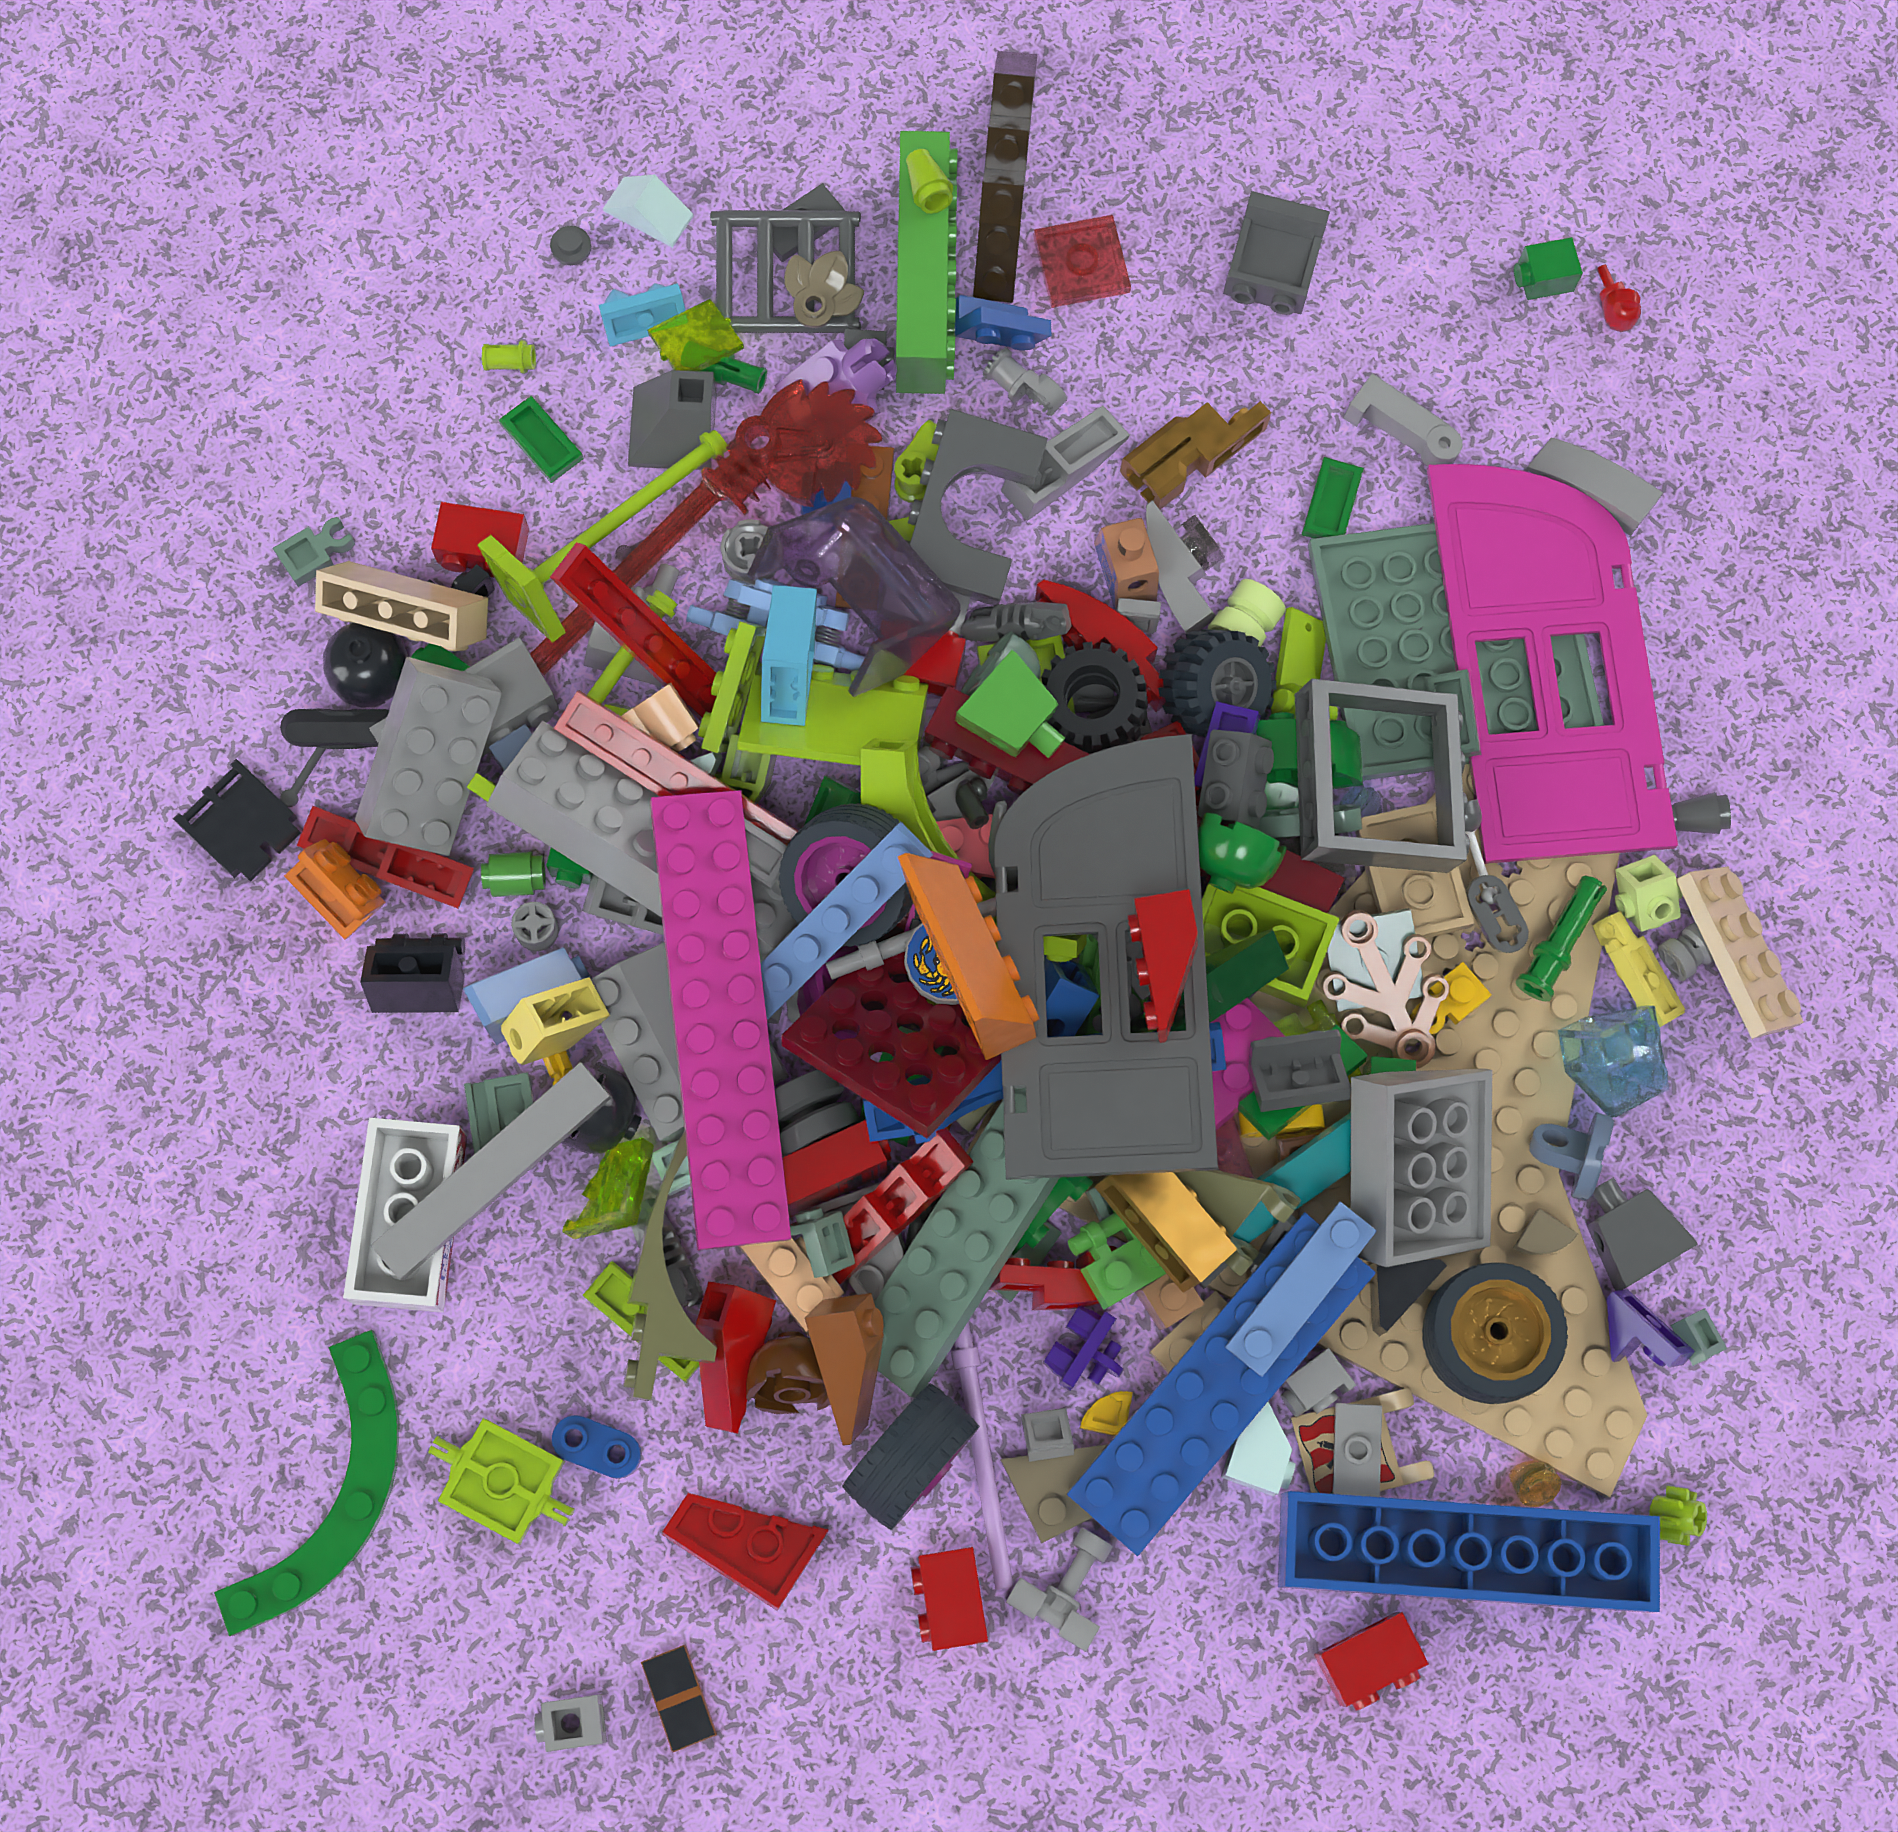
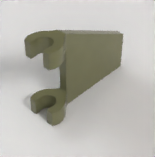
M1219 1170L1173 1172L1183 1185L1190 1187L1197 1194L1200 1205L1209 1216L1222 1224L1229 1233L1230 1241L1237 1250L1225 1260V1263L1240 1276L1250 1267L1259 1252L1249 1243L1234 1238L1233 1234L1256 1205L1262 1201L1267 1210L1277 1220L1285 1223L1301 1202V1199L1296 1194L1284 1187Z

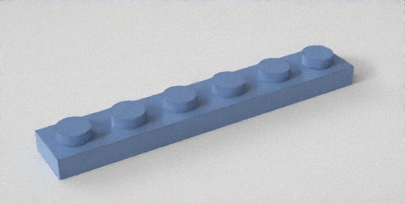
M902 822L895 826L760 963L767 1020L906 882L897 856L910 853L930 858L933 855Z

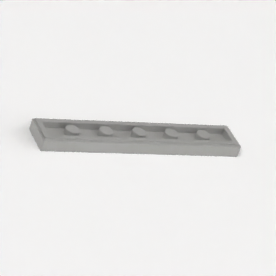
M580 1062L370 1246L396 1277L404 1281L612 1097Z

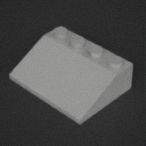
M664 942L615 964L592 978L591 981L610 1015L600 1025L659 1140L676 1142L681 1138L685 1128ZM769 1039L775 1086L788 1078L789 1075Z
M1492 1070L1398 1071L1351 1077V1210L1377 1230L1359 1253L1358 1258L1384 1267H1390L1490 1247Z

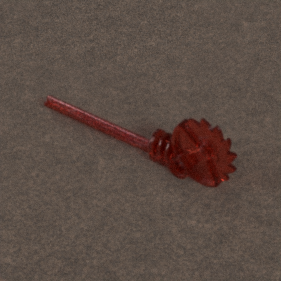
M802 379L787 385L770 399L760 416L748 417L740 423L735 437L725 446L730 455L726 458L716 455L714 459L718 466L715 469L704 467L700 471L702 475L700 485L613 572L631 589L718 502L727 501L741 515L745 516L749 510L743 502L748 497L759 502L760 499L755 493L759 486L767 491H771V487L766 479L782 496L794 503L807 507H814L815 495L823 488L824 497L827 502H831L838 496L845 481L852 490H858L862 478L861 465L869 469L877 467L875 455L868 443H879L883 440L882 435L875 427L864 422L874 416V409L863 404H851L856 394L854 389H843L829 395L830 387L826 381L814 387L808 395ZM757 437H769L768 443L763 448H750L751 443ZM579 605L561 622L566 632L553 643L546 637L530 653L543 675L594 626L595 620Z

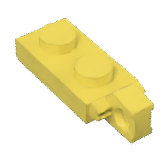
M1621 911L1613 913L1592 925L1600 945L1605 947L1606 953H1609L1608 955L1614 964L1618 977L1625 983L1636 1003L1638 1013L1645 1019L1651 1031L1685 1013L1683 1004L1645 937L1641 936L1638 938L1632 932Z

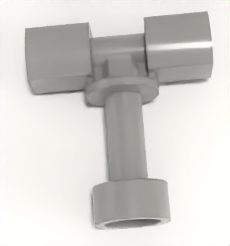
M1081 1528L1072 1545L1079 1549V1552L1058 1588L1056 1589L1048 1585L1045 1592L1024 1579L1019 1578L1006 1603L1033 1620L1038 1616L1059 1629L1058 1635L1086 1652L1100 1626L1076 1612L1080 1603L1073 1598L1095 1559L1105 1563L1113 1546L1088 1530Z

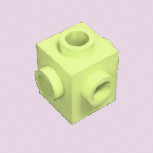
M1656 855L1615 869L1619 894L1615 895L1617 910L1621 911L1625 919H1629L1641 932L1658 928L1664 923L1681 917L1679 899L1683 895L1677 884L1676 874Z

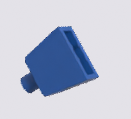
M1044 955L1047 1038L1075 1036L1100 995L1083 965L1072 960L1066 962L1050 961Z

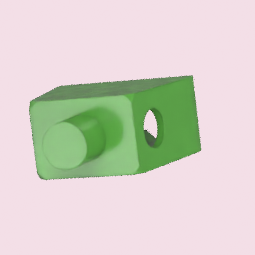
M1013 650L1008 653L957 711L955 721L964 728L1014 757L1030 742L1047 758H1050L1066 739L1047 723L1056 712L1059 704Z

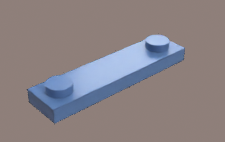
M1338 1202L1226 1344L1225 1348L1263 1377L1377 1230L1342 1202Z

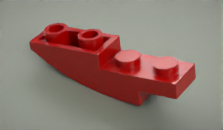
M1044 579L1039 582L1036 588V602L1067 604L1071 628L1067 634L1062 635L1068 647L1074 645L1075 650L1079 651L1084 649V642H1092L1093 649H1100L1101 642L1111 644L1112 653H1116L1119 648L1125 651L1128 661L1130 662L1134 659L1139 666L1140 675L1144 676L1148 704L1155 712L1159 711L1166 702L1164 697H1159L1158 690L1159 687H1163V679L1159 678V673L1151 665L1155 661L1158 647L1138 627L1107 604L1063 584Z
M1109 1246L1111 1251L1117 1249L1115 1246ZM1090 1251L1076 1259V1269H1074V1262L1049 1261L1047 1262V1267L1030 1266V1260L1026 1258H1008L989 1290L1032 1292V1310L1057 1311L1075 1309L1078 1306L1087 1307L1100 1304L1081 1272V1269L1095 1262Z

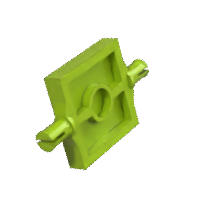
M485 1418L480 1422L472 1439L461 1448L442 1439L440 1436H437L433 1443L446 1449L448 1453L430 1446L428 1454H432L452 1465L450 1467L449 1480L437 1501L516 1544L521 1545L531 1524L541 1514L563 1524V1526H566L570 1521L569 1518L557 1513L555 1509L572 1516L575 1508H571L551 1497L553 1484L566 1461Z

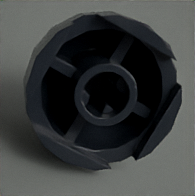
M353 622L341 627L328 640L323 652V671L332 691L345 703L360 708L378 707L394 696L405 659L409 655L402 640L396 634Z
M598 1062L593 1067V1069L600 1072L596 1080L609 1093L612 1099L561 1142L572 1149L587 1154H602L612 1150L623 1138L630 1141L634 1137L642 1119L641 1116L635 1114L638 1098L629 1079L616 1069Z

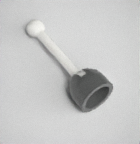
M1478 799L1468 801L1467 810L1464 815L1465 833L1470 840V849L1478 874L1483 876L1488 875L1474 833L1482 822V811ZM1481 883L1483 887L1481 893L1483 902L1494 904L1492 897L1498 893L1497 890L1493 887L1487 888L1484 883Z

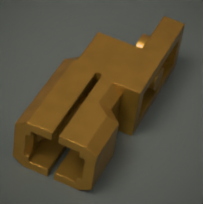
M1260 401L1250 410L1246 407L1240 409L1227 423L1207 402L1189 417H1174L1122 459L1120 472L1136 491L1146 484L1148 487L1140 492V495L1148 504L1154 501L1159 510H1161L1184 491L1186 477L1196 469L1206 478L1267 429L1272 412Z

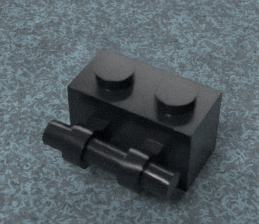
M433 933L431 938H410L408 934H393L392 938H376L375 946H367L360 980L371 1012H459L465 976L458 955L465 954V939L463 937L448 938L447 933Z

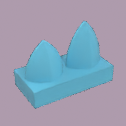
M654 283L647 292L633 296L613 289L607 296L605 303L598 305L610 347L689 325L678 283L670 286Z

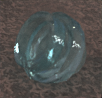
M1364 785L1351 788L1339 803V805H1360L1361 818L1382 813L1380 794L1372 787L1366 788Z

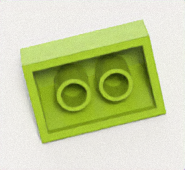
M1208 884L1202 898L1205 956L1272 928L1289 969L1258 991L1305 1009L1340 918L1260 887L1253 889L1236 887L1234 893L1230 894Z

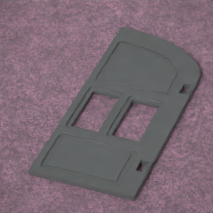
M1192 734L1167 736L1115 746L1066 764L1049 773L1021 794L1007 810L1000 822L994 848L997 928L1002 938L1001 941H998V951L1001 957L1011 956L1021 979L1014 982L1020 997L1030 996L1040 1020L1033 1023L1037 1038L1001 1053L1006 1180L1218 1170ZM1008 870H1018V892H1007ZM1189 889L1198 931V947L1184 986L1186 1031L1169 1032L1167 1041L1159 1043L1157 1032L1130 1033L1125 932H1129L1127 915L1135 914L1134 898ZM1098 934L1103 1035L1047 1038L1043 937ZM1026 1088L1027 1112L1015 1113V1089Z

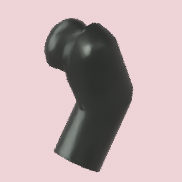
M975 777L970 781L968 779L960 781L955 794L956 804L971 829L981 828L989 821V816L980 801L987 798L988 789L984 780L980 777Z

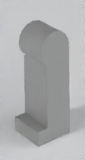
M1373 373L1349 404L1343 419L1356 427L1363 418L1421 454V459L1427 467L1428 465L1453 464L1463 447L1462 438L1453 427Z

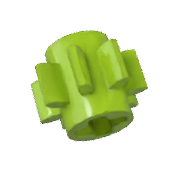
M1667 1486L1666 1496L1656 1495L1653 1498L1649 1516H1660V1540L1689 1546L1690 1535L1699 1537L1704 1533L1707 1524V1509L1703 1502L1696 1501L1697 1492L1689 1491L1688 1488Z

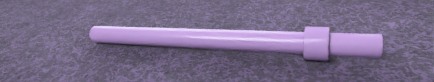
M968 1321L955 1341V1351H952L951 1355L954 1370H959L965 1411L980 1426L970 1441L995 1590L1014 1586L977 1367L981 1366L978 1347L973 1348Z

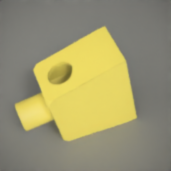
M590 977L522 998L501 1025V1032L510 1047L513 1057L518 1063L525 1065L566 1051L610 1015ZM565 1011H568L573 1015L567 1021L565 1020L564 1016L562 1017Z

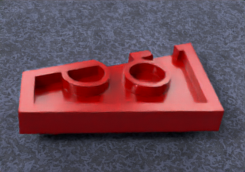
M688 1493L662 1531V1535L778 1611L824 1540L829 1529L806 1526L788 1521L789 1519L764 1515L742 1509L741 1506Z

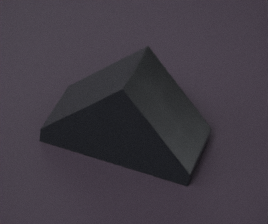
M1441 1259L1420 1260L1390 1267H1384L1375 1263L1371 1264L1369 1267L1376 1272L1370 1280L1373 1331L1379 1337L1388 1332L1447 1265Z

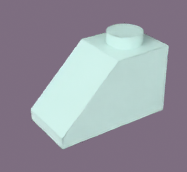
M1269 1402L1266 1403L1231 1445L1221 1478L1275 1496L1279 1494L1280 1488L1288 1489L1296 1463L1289 1461L1292 1448Z

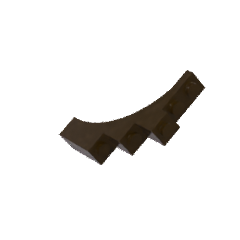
M1008 51L997 52L981 192L973 297L1010 303H1013L1038 54Z

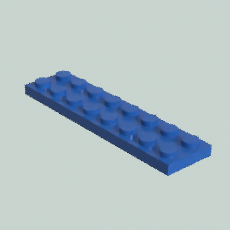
M1306 1212L1299 1217L1067 1492V1495L1137 1557L1376 1274L1366 1263L1356 1257L1263 1377L1226 1349V1344L1320 1226Z

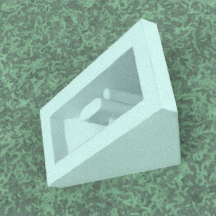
M655 174L624 177L603 207L604 212L672 248L693 218V213Z

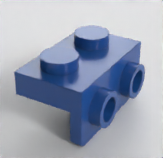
M960 295L956 298L955 337L974 340L982 344H995L1011 347L1014 350L1025 351L1034 349L1035 344L1052 336L1051 320L1028 316L1027 308Z

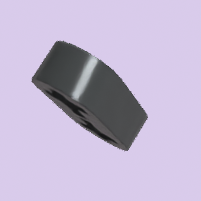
M1483 875L1474 878L1466 888V895L1471 912L1487 942L1498 952L1513 953L1519 951L1528 940L1529 930L1508 888L1496 876ZM1481 883H1484L1487 888L1495 886L1498 893L1492 897L1498 909L1494 913L1489 904L1476 901L1475 896L1481 893L1479 888ZM1500 915L1507 926L1516 925L1518 928V932L1513 935L1515 943L1512 945L1507 941L1499 942L1496 935L1501 932V927L1496 918Z

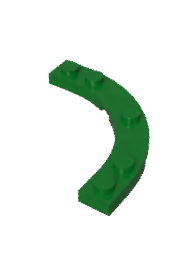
M373 1330L366 1331L328 1347L345 1393L351 1421L350 1457L339 1495L319 1528L294 1553L261 1573L214 1592L229 1637L276 1619L300 1607L321 1593L356 1559L371 1538L383 1515L397 1471L400 1421L394 1387Z

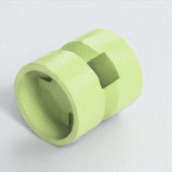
M1243 579L1229 596L1227 601L1229 607L1225 606L1223 610L1216 614L1208 629L1244 632L1246 636H1253L1259 640L1258 646L1261 647L1266 639L1265 632H1270L1275 628L1284 615L1286 608L1283 601L1271 589L1257 581Z

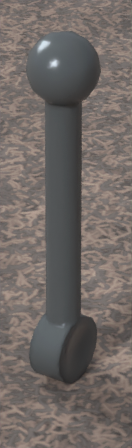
M316 747L291 789L281 793L280 800L287 807H293L298 803L299 797L297 794L326 750L325 748Z

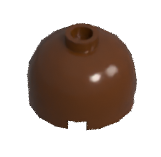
M787 1331L779 1334L777 1338L769 1340L755 1351L749 1363L746 1379V1398L748 1402L754 1398L755 1408L773 1414L799 1413L793 1406V1404L817 1402V1411L830 1405L811 1338L804 1337L800 1332Z

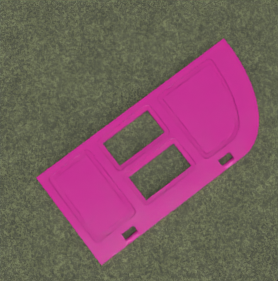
M1428 465L1427 475L1456 671L1468 669L1470 674L1482 754L1469 757L1474 800L1478 799L1482 811L1479 834L1484 864L1675 849L1678 846L1670 793L1669 788H1667L1664 771L1665 762L1637 591L1633 582L1630 548L1620 524L1596 500L1571 486L1545 476L1486 465ZM1620 568L1623 588L1615 589L1612 569ZM1599 633L1613 725L1565 729L1551 636ZM1524 639L1537 731L1489 735L1475 642ZM1653 767L1656 789H1647L1644 768Z

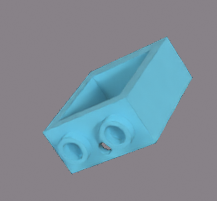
M773 585L762 656L761 722L805 726L815 653L817 589Z

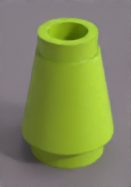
M917 149L911 152L906 158L914 203L922 208L924 212L930 214L946 209L953 200L952 183L932 156H930L928 150Z

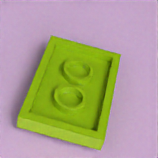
M740 621L737 629H730L724 647V653L729 654L725 671L718 670L711 689V695L717 696L712 713L705 712L698 732V736L704 738L701 746L702 749L714 753L727 752L731 734L738 732L753 675L758 667L764 647L767 627Z

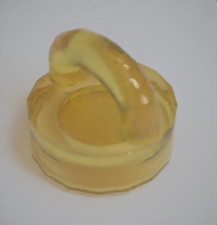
M1536 1460L1525 1461L1514 1466L1509 1473V1479L1513 1485L1514 1492L1519 1500L1529 1507H1538L1549 1503L1557 1496L1562 1485L1555 1469L1546 1462Z

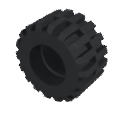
M1084 642L1083 650L1076 651L1073 645L1065 649V658L1062 659L1056 655L1051 660L1052 669H1044L1041 679L1042 684L1059 704L1056 712L1047 723L1066 738L1064 742L1088 754H1093L1115 746L1128 744L1130 739L1137 741L1141 735L1140 727L1141 725H1146L1148 718V699L1145 679L1143 675H1140L1139 666L1133 659L1129 662L1127 653L1120 648L1116 653H1112L1111 644L1101 642L1100 649H1093L1092 642ZM1092 684L1107 686L1119 696L1115 708L1107 715L1097 719L1079 717L1068 708V703L1073 694L1082 687Z

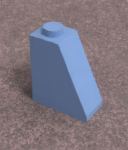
M563 947L463 988L484 1028L495 1044L498 1045L506 1040L501 1032V1025L522 998L588 978L590 975L580 957L577 955L570 959Z

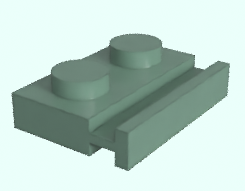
M528 1072L487 1079L479 1083L464 1084L474 1154L534 1103L531 1078Z

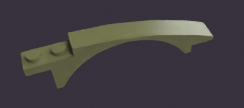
M685 1130L673 1151L646 1222L627 1301L628 1304L645 1306L644 1314H635L631 1340L639 1341L636 1360L628 1359L623 1387L631 1388L630 1399L650 1401L652 1399L659 1356L703 1363L715 1362L717 1347L700 1333L680 1305L670 1283L663 1252L662 1228L667 1197L674 1177L687 1156Z

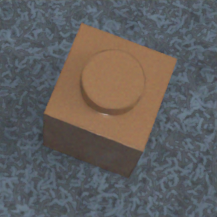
M1167 1273L1135 1292L1159 1331L1170 1327L1204 1305L1194 1287L1183 1293Z

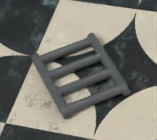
M723 210L710 212L712 226H716V317H712L710 323L711 332L845 333V329L861 330V322L859 317H855V311L848 316L832 317L829 323L820 328L805 327L795 316H773V227H798V255L812 265L814 263V227H839V251L845 256L848 265L846 283L855 285V227H859V222L861 221V213L859 211ZM732 227H757V316H732ZM814 300L809 301L806 305V308L811 312H814Z

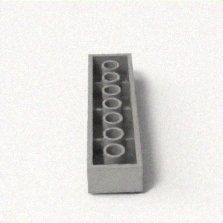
M542 720L501 775L486 806L662 917L650 808L651 797L660 796L553 729L554 727ZM779 877L770 890L751 879L760 963L798 926L797 921L788 912L786 904L784 905V899L779 888Z

